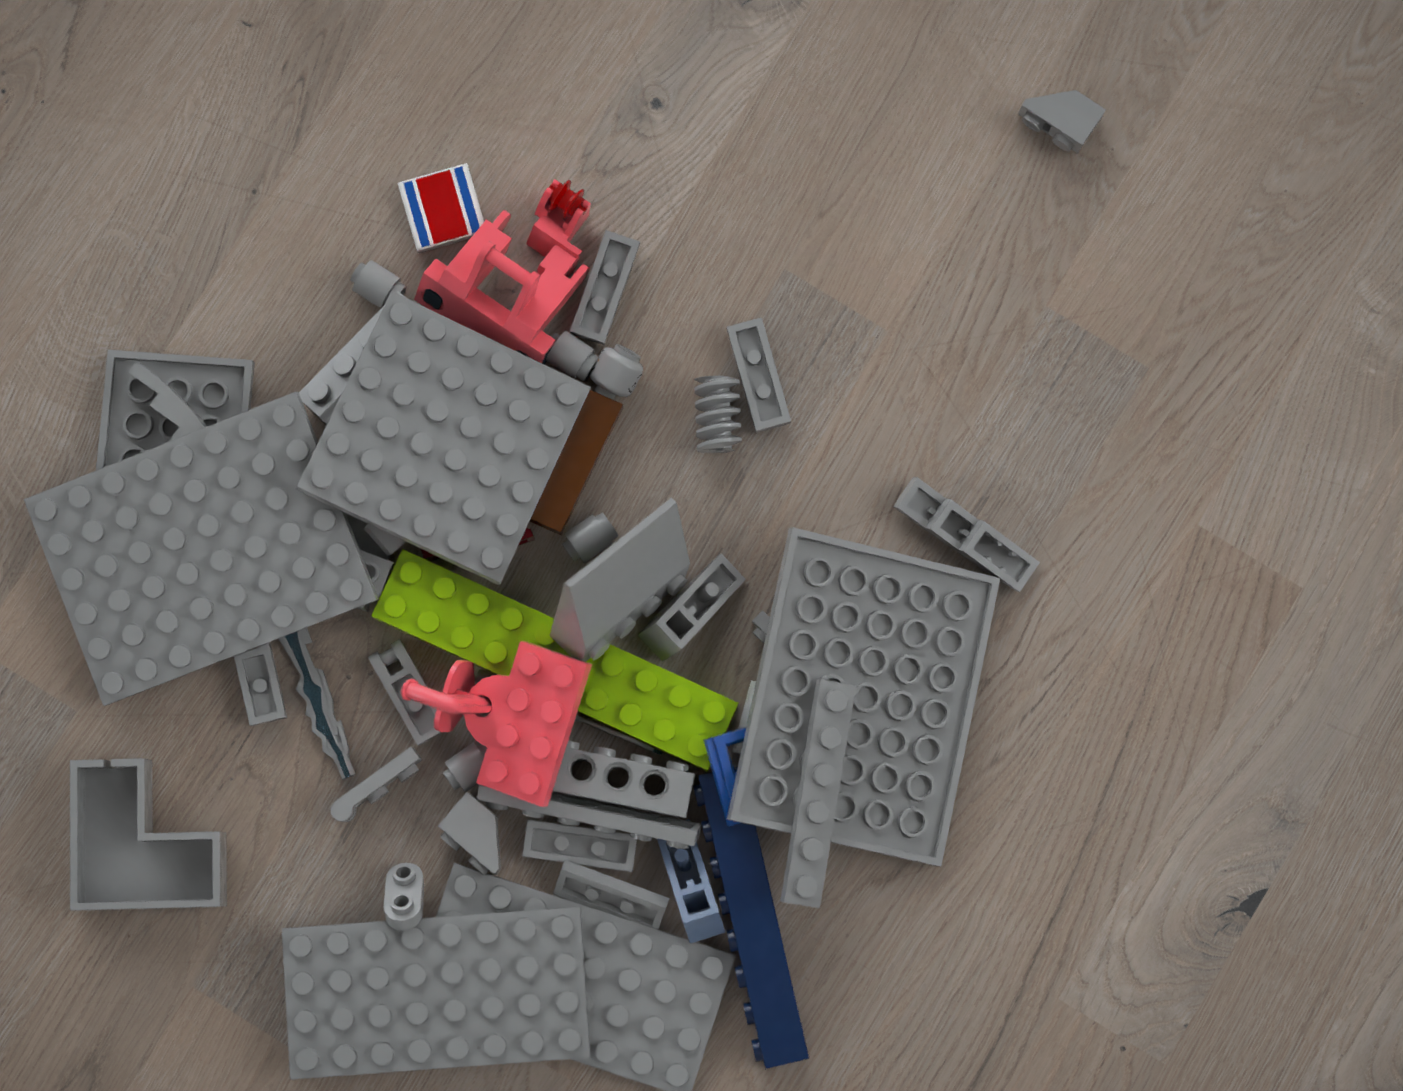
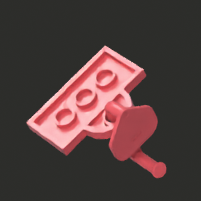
M520 641L509 676L493 675L483 678L475 685L473 663L468 660H457L449 670L442 692L422 686L415 679H409L403 684L401 695L407 701L414 700L436 708L434 728L439 732H451L464 715L466 727L477 742L487 747L476 781L477 784L540 807H548L592 664L527 641Z

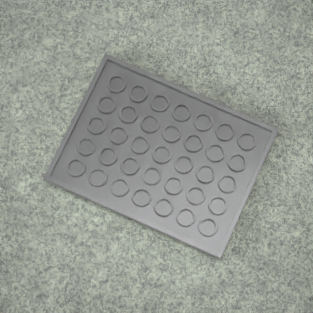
M293 392L24 499L103 706L115 703L379 600L346 513L296 490L318 444L299 392Z
M794 527L789 528L727 820L792 833L817 679H824L856 685L831 843L941 867L1000 578Z

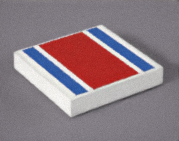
M467 163L398 183L418 253L470 239L484 223Z

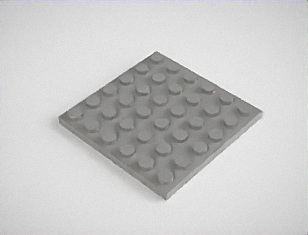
M391 291L296 490L500 585L591 387Z

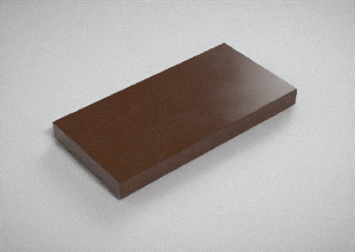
M592 390L589 391L529 522L562 535L623 410L622 403Z

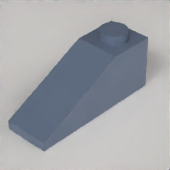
M657 838L689 943L725 933L697 842L695 846L688 845L687 849H679L668 846L666 844L667 840Z

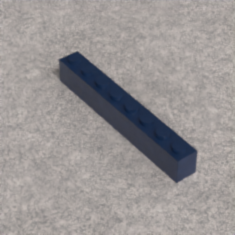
M738 766L733 767L734 772L737 773ZM713 772L698 775L700 783L693 785L698 807L705 805L708 820L701 821L706 843L713 841L716 856L709 857L714 879L722 878L725 891L718 894L722 915L730 914L733 929L726 930L731 952H739L741 961L740 966H735L739 989L747 987L750 1002L743 1003L747 1025L755 1024L758 1039L751 1040L756 1062L763 1061L765 1069L809 1059L756 826L745 823L727 826Z

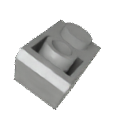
M1077 90L1025 99L1018 115L1023 117L1022 122L1036 132L1043 130L1052 136V142L1062 150L1067 152L1073 150L1078 154L1102 119L1106 109Z
M466 792L438 825L444 831L440 838L456 851L461 846L472 855L468 861L482 874L486 875L489 870L493 874H497L501 870L498 817L473 795Z

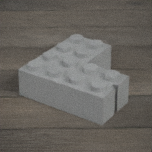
M145 758L111 759V761L104 759L70 760V911L227 907V832L153 833L152 760Z

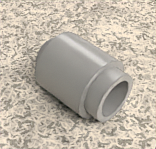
M370 260L366 265L361 262L350 279L354 283L352 291L379 308L385 305L391 291L395 293L399 291L404 295L407 286L401 283L400 277L373 260Z
M564 331L561 336L555 333L552 338L556 341L548 353L546 361L575 380L579 378L585 382L590 377V371L598 359V356L594 354L595 350L568 331Z
M601 512L597 516L590 515L565 532L564 535L567 541L562 543V545L574 562L580 558L585 564L613 545L612 540L618 537V534L604 513Z
M473 742L444 762L448 769L442 773L454 790L462 787L464 792H467L477 785L476 781L487 747L481 743L475 745Z

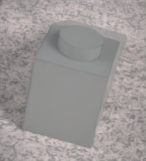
M720 553L638 634L639 638L663 662L682 650L746 579Z

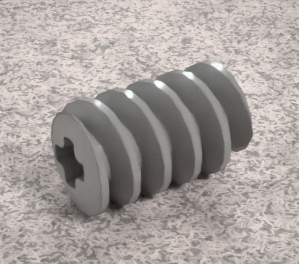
M703 376L695 378L694 380L703 384L696 386L694 392L697 396L704 397L695 402V408L704 412L697 415L695 419L697 424L705 426L696 431V437L705 440V442L697 445V452L727 453L734 451L732 445L742 442V437L732 435L731 431L740 428L741 423L732 421L731 416L741 413V409L730 406V402L740 399V394L731 392L730 387L740 384V380L728 376Z

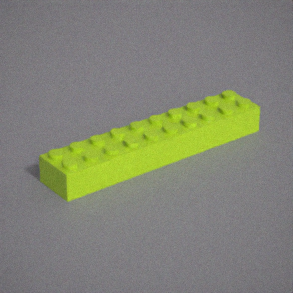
M402 549L371 615L379 622L462 660H468L473 665L495 675H510L520 641H527L570 656L549 636L554 618ZM611 644L598 659L593 660L590 658L586 661L592 664L577 713L708 772L711 765L704 740L726 733L738 707V702Z

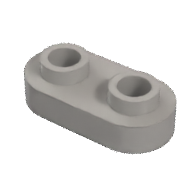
M397 864L386 875L384 913L387 924L397 930H408L415 927L423 916L425 883L422 870L415 864Z

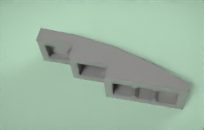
M135 362L128 373L158 393L149 406L179 426L171 437L172 440L207 427L197 413L171 387L141 363Z
M918 477L911 479L893 506L941 542L990 575L1000 578L1001 582L1017 592L1022 590L1040 563L988 523L978 520L951 499L943 497Z

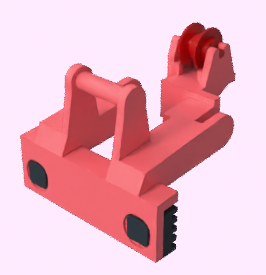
M556 179L545 190L535 211V215L539 219L533 225L526 245L545 257L539 264L536 272H528L505 256L512 238L502 232L511 217V214L504 210L493 223L486 219L448 266L435 259L424 271L414 300L440 315L545 364L547 362V355L556 340L543 332V330L581 285L590 270V267L583 263L570 279L568 278L574 271L582 253L570 241L590 214L591 203L583 198L585 190L581 189L575 193L570 189L571 180L562 184ZM494 267L523 285L511 311L477 289Z

